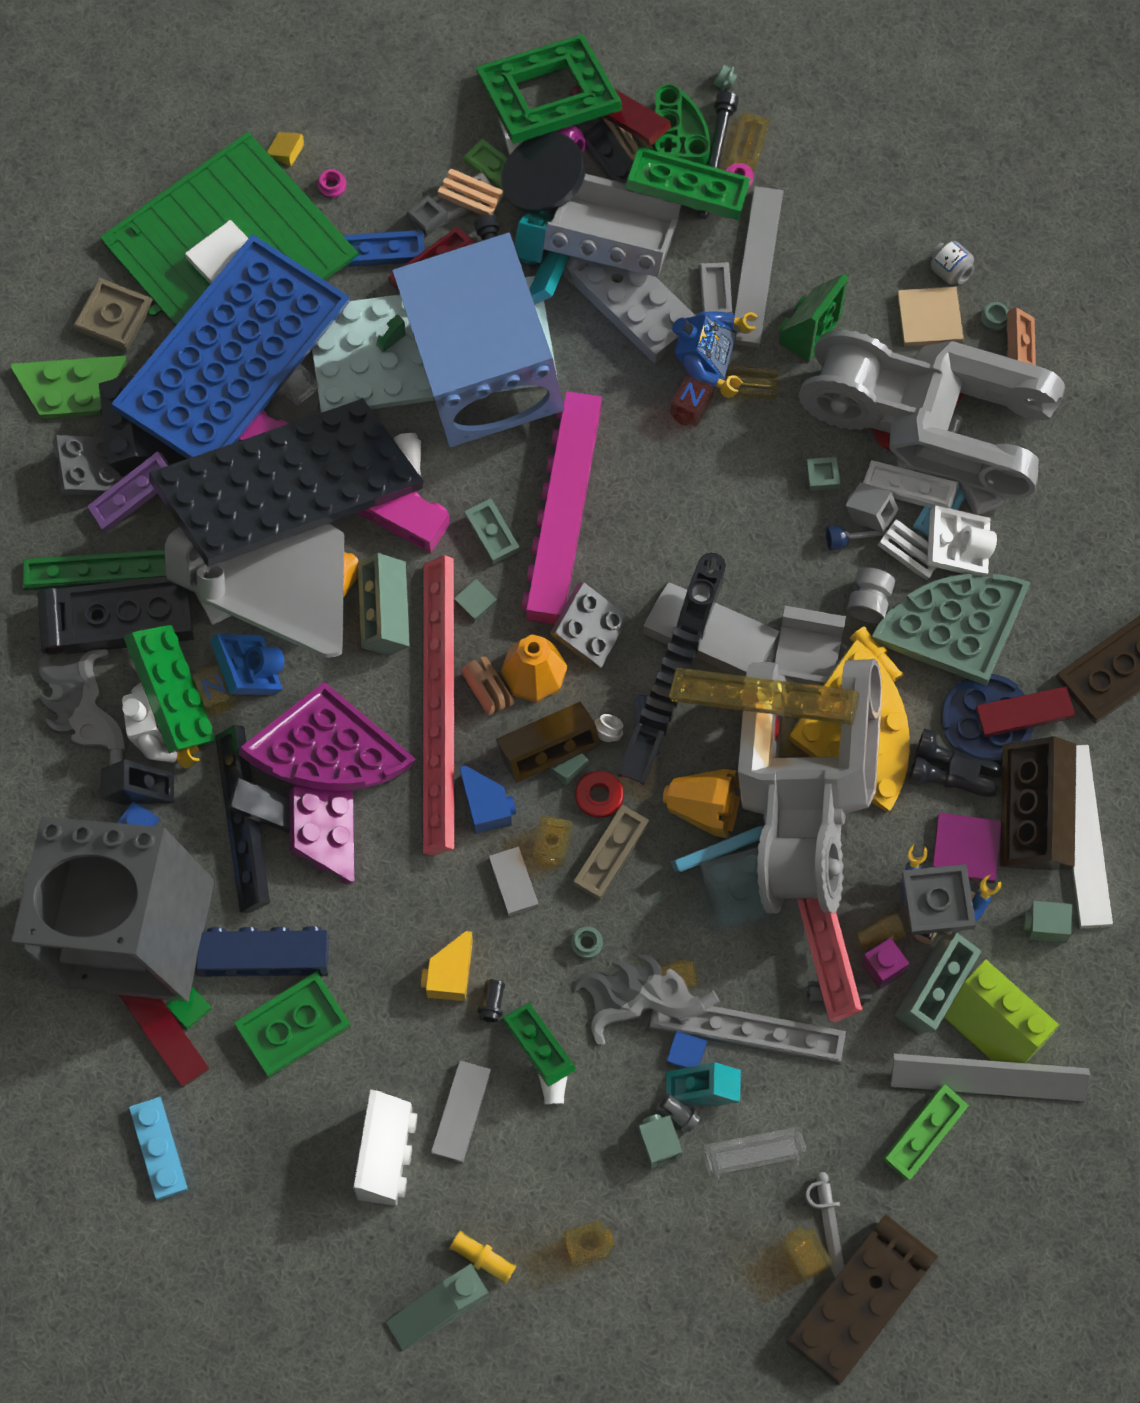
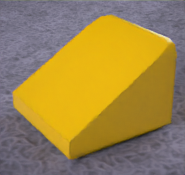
M278 132L267 151L274 160L291 167L304 146L303 135Z

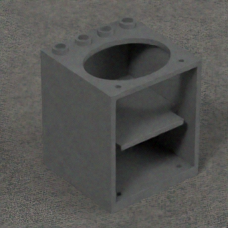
M41 816L11 942L67 989L188 1002L197 964V953L201 935L204 932L215 880L165 827Z

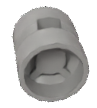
M866 567L859 569L853 585L854 592L851 593L846 608L847 614L857 620L879 624L882 619H885L889 605L887 599L892 595L895 584L894 577L876 568Z

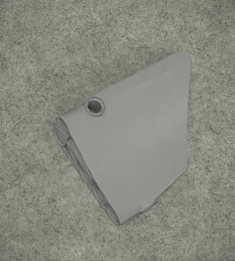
M328 523L207 567L181 527L175 529L168 536L165 543L167 579L197 593L198 600L201 603L219 609L324 658L342 655L344 533Z

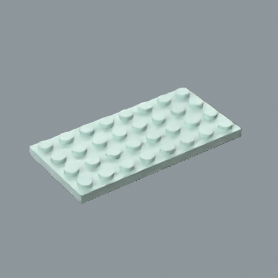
M535 276L525 277L529 289ZM400 294L349 301V304L312 349L321 413L362 398L370 409L434 401ZM542 301L536 304L535 308L554 361L545 304ZM395 315H399L405 321L406 336L382 352L376 346L378 335L383 336L389 329L388 321ZM535 385L517 386L508 390L535 387Z

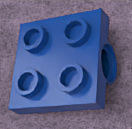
M216 634L210 639L230 694L275 695L283 690L277 674L283 669L284 655L277 647H267L263 636Z

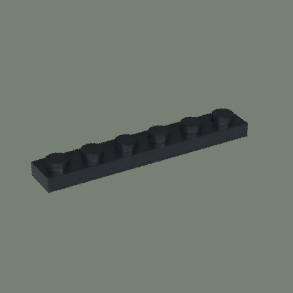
M233 725L217 734L215 740L239 908L242 913H250L270 904L259 823L256 820L227 810L235 782L240 778L253 783L250 763L238 755L240 747L247 742L245 727Z

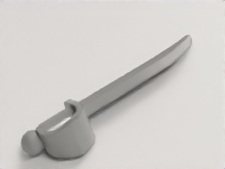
M819 1172L816 1175L817 1182L812 1183L807 1188L805 1199L810 1207L821 1209L829 1261L833 1275L836 1278L844 1268L834 1207L840 1206V1202L833 1203L830 1184H827L829 1176L825 1172ZM814 1187L818 1189L820 1204L813 1203L810 1199L809 1192Z

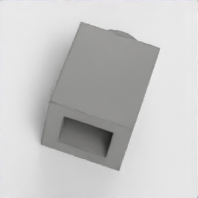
M862 482L850 494L846 504L853 522L883 533L899 510L890 491Z

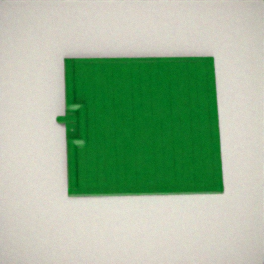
M249 131L100 236L106 248L140 287L155 301L156 304L149 308V314L156 316L163 311L174 326L180 322L210 285L186 259L185 253L230 220L247 238L252 234L323 280H327L359 256L358 251L345 239Z

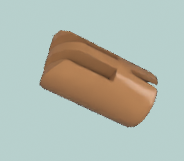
M479 657L481 664L479 665L475 659L462 669V676L487 716H490L494 712L503 710L504 707L508 708L514 705L515 702L487 657Z

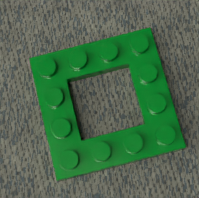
M584 34L476 67L477 76L513 144L622 110L621 99ZM567 68L581 93L529 109L516 83Z

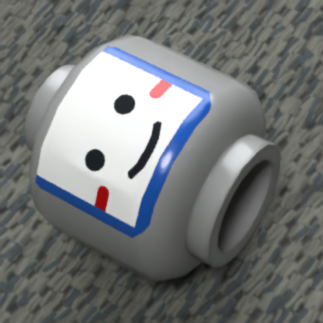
M949 241L946 244L940 243L931 253L933 258L931 261L932 271L949 285L964 283L974 272L973 255L957 241Z

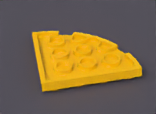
M855 640L787 736V739L811 757H839L843 708L842 673L845 661L876 659L881 673L882 705L876 792L871 802L885 812H889L899 796L908 769L910 753L908 720L903 702L890 675L872 652L858 640Z

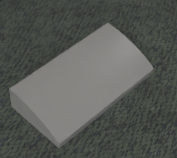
M670 582L666 585L643 625L644 635L666 645L669 642L671 643L674 628L677 627L687 593L686 589ZM699 595L694 596L697 601L707 600ZM715 603L706 626L703 640L701 639L698 653L695 654V658L746 680L749 664L766 661L780 631Z

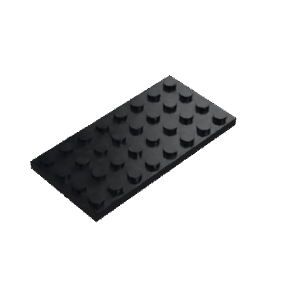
M363 398L149 472V482L207 567L421 490L424 480Z

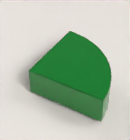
M395 315L388 321L389 329L383 336L378 335L376 346L382 352L406 336L405 321L399 315Z

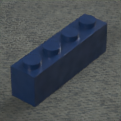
M316 926L304 927L302 931H290L287 927H273L270 931H258V929L253 927H242L238 931H226L224 928L219 927L208 928L201 935L197 953V970L200 977L310 976L316 971L319 976L328 975L327 930H322Z

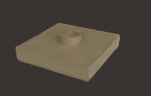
M99 278L73 325L74 331L128 351L149 313V308L154 304L153 299Z

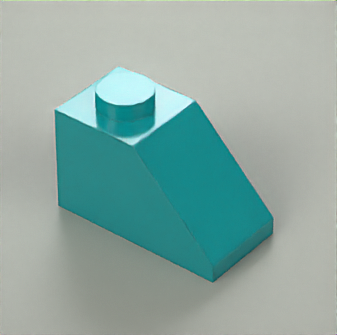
M540 212V214L526 213L519 221L514 247L521 262L531 265L542 262L547 251L543 249L547 223L553 221L555 214Z
M713 1062L666 1072V1094H671L672 1097L684 1105L721 1106L740 1102L741 1070Z

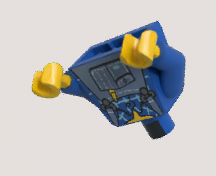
M707 311L699 312L693 317L678 318L672 326V331L679 336L675 356L684 365L689 378L712 389L720 388L722 395L726 398L734 397L738 393V390L734 388H739L742 380L735 375L729 376L726 381L724 380L737 333L733 326H737L741 333L749 334L757 327L749 326L746 320L755 321L758 316L753 312H748L743 317L737 318L732 313Z

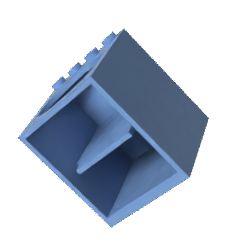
M510 232L393 270L450 447L564 411L553 357ZM526 385L542 386L548 390L540 402L513 417L494 423L474 426L460 425L454 422L457 413L465 406L477 399L485 398L491 393Z

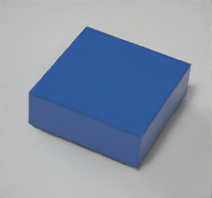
M676 1031L667 1064L679 1068L700 1065L707 1040Z

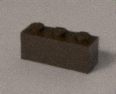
M581 701L496 739L501 758L516 783L601 745L595 722Z

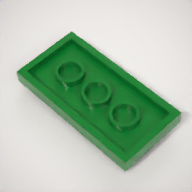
M638 147L625 189L641 195L663 199L666 202L688 206L694 210L713 213L723 218L739 220L751 178Z
M172 625L136 631L124 636L168 753L206 745L215 741L211 722L208 720L200 694L196 689L189 666L185 661L178 643V637L174 633Z

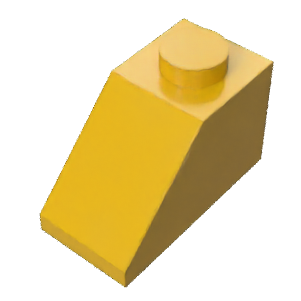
M465 931L430 958L429 969L423 968L421 988H426L427 998L466 1001L473 942L472 932Z

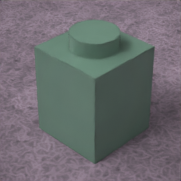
M1033 901L1029 911H1024L1023 930H1029L1028 940L1067 943L1071 936L1072 904Z
M656 1114L645 1118L642 1121L643 1124L638 1127V1134L650 1168L652 1169L682 1159L683 1151L670 1115L662 1118L661 1114Z

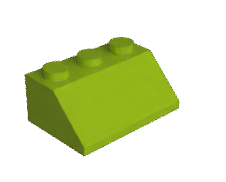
M987 960L962 984L943 1017L991 1061L1027 1063L1052 1037L1059 1026L1054 1019Z

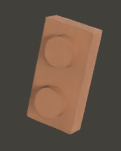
M1017 307L1008 310L1006 326L1008 334L1007 357L1036 366L1035 319Z

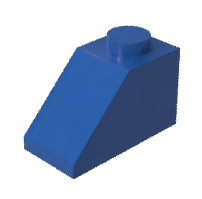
M467 766L459 767L475 834L512 825L511 815L516 814L515 804L512 796L506 797L504 787Z

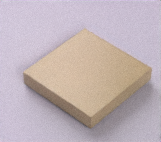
M957 287L898 290L897 298L904 347L932 345L948 341L963 342Z

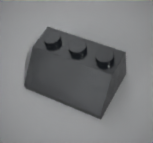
M130 375L98 383L108 464L122 476L128 475L157 451L164 455L169 464L179 461L178 452L112 410V402L134 377Z

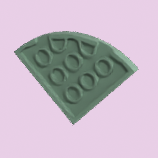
M962 574L936 580L909 593L904 601L894 609L891 608L885 615V619H882L878 624L872 639L887 649L987 686L1031 582L1000 574H993V577H972L971 574Z

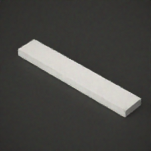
M1089 745L1076 746L1075 867H1072L1080 929L1111 927L1113 925Z

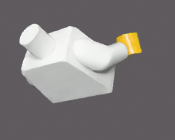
M141 682L132 689L131 694L123 696L122 710L127 736L147 759L172 763L177 760L183 768H190L200 761L199 758L191 756L199 751L198 747L168 753Z

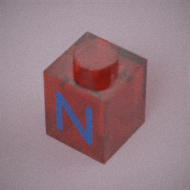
M687 374L671 402L670 415L682 425L688 426L691 424L697 427L713 399L714 386L696 380Z

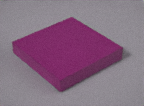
M938 813L933 866L943 867L966 864L969 880L982 881L987 875H990L986 882L995 883L1001 821Z

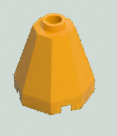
M530 635L508 649L501 669V676L512 696L538 703L546 697L560 692L567 671V664L555 644L543 637Z
M721 769L674 778L670 785H666L664 788L663 803L667 804V809L670 813L715 837L728 838V831H733L740 803V796L735 795L734 792L735 788H740L738 772Z

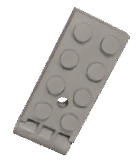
M570 256L562 273L654 364L677 345L679 336L672 331L673 323L681 317L695 316L654 276Z

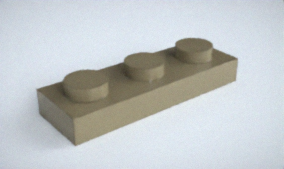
M622 805L573 881V886L601 901L649 825V819Z

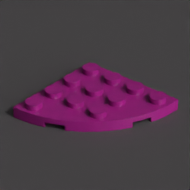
M326 682L320 684L242 745L238 754L253 766L280 780L298 786L328 791L356 790L376 786L403 774L414 765L416 760Z

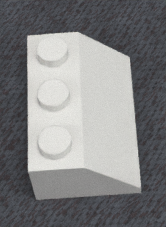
M370 1090L354 1189L359 1201L397 1206L398 1197L404 1198L407 1178L401 1176L403 1165L410 1164L412 1146L407 1145L408 1133H415L417 1114L412 1113L410 1102L376 1090Z

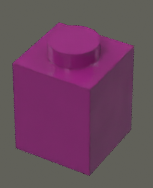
M889 938L864 954L861 965L880 990L906 974L909 962L892 938Z

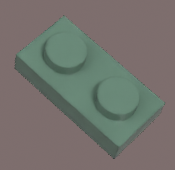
M491 498L464 511L466 520L493 565L520 552L518 543Z

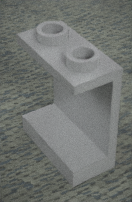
M785 606L775 663L778 666V674L785 676L786 691L800 688L808 690L807 692L813 696L817 695L837 666L836 660L839 656L846 616Z

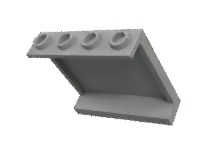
M585 174L584 181L576 195L561 208L559 206L553 221L547 223L543 249L658 277L676 230L682 205L625 189V183Z

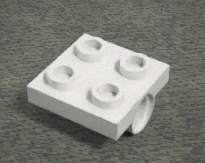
M937 505L931 508L927 565L958 573L971 574L976 577L986 576L988 574V560L992 556L997 542L996 533L990 531V518Z

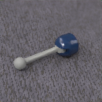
M842 526L826 527L829 551L842 549L848 544L850 539L884 536L888 529L884 533L877 530L848 533Z

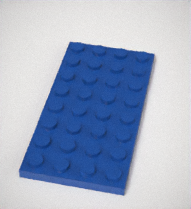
M252 234L112 402V410L187 459L238 442L349 304L350 297Z

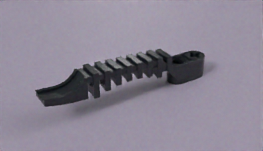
M706 553L698 561L688 586L677 627L673 630L672 640L668 644L666 657L662 660L661 671H658L655 684L651 688L650 697H647L645 708H642L640 713V721L636 724L618 772L619 777L634 780L645 786L655 757L663 743V736H666L669 722L671 723L674 708H677L679 696L682 695L685 681L689 677L690 667L694 664L695 654L699 651L701 639L703 640L708 620L724 581L726 563L723 557L717 553ZM703 595L707 597V600L697 601L694 596Z

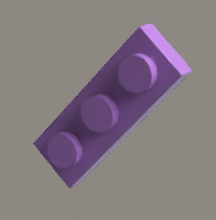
M157 451L88 505L89 510L102 530L108 532L157 494L149 482V472L169 466L162 453Z

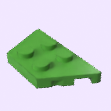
M125 355L11 364V369L41 419L102 414L98 383L118 378L122 369L127 364V359Z

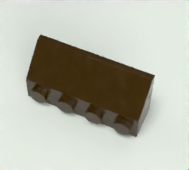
M1055 736L1003 744L1000 867L1044 870L1075 867L1076 744Z

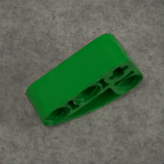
M673 84L660 86L656 91L655 113L669 120L672 128L654 143V150L708 165L710 137L707 124L701 112L688 95ZM692 152H700L701 154L696 155Z

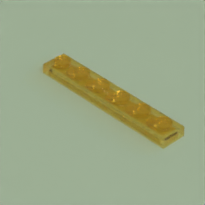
M676 668L669 697L675 702L853 725L860 695L856 690Z

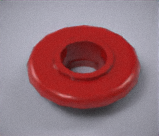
M593 771L585 774L578 781L575 788V801L578 807L586 815L594 818H605L613 815L621 807L624 800V788L620 780L606 771ZM596 787H602L608 792L609 797L605 801L597 802L591 798V791Z

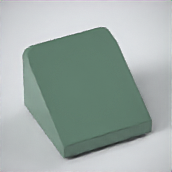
M580 754L549 769L566 786L589 766V760L583 754Z

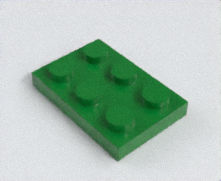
M317 971L234 1022L235 1027L268 1079L351 1028L350 1022Z

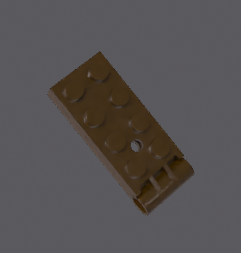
M885 1214L786 1343L840 1385L916 1287L938 1255ZM876 1278L880 1282V1288H872L869 1280Z

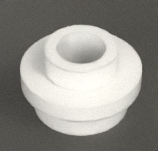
M603 714L595 720L599 739L605 742L619 741L621 739L623 723L620 719L610 714Z

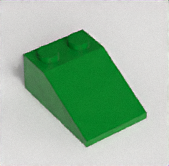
M842 274L814 287L807 297L803 295L795 306L794 310L796 312L791 318L786 317L779 327L778 332L781 333L779 344L809 362L814 356L817 339L826 332H831L841 319L848 276Z

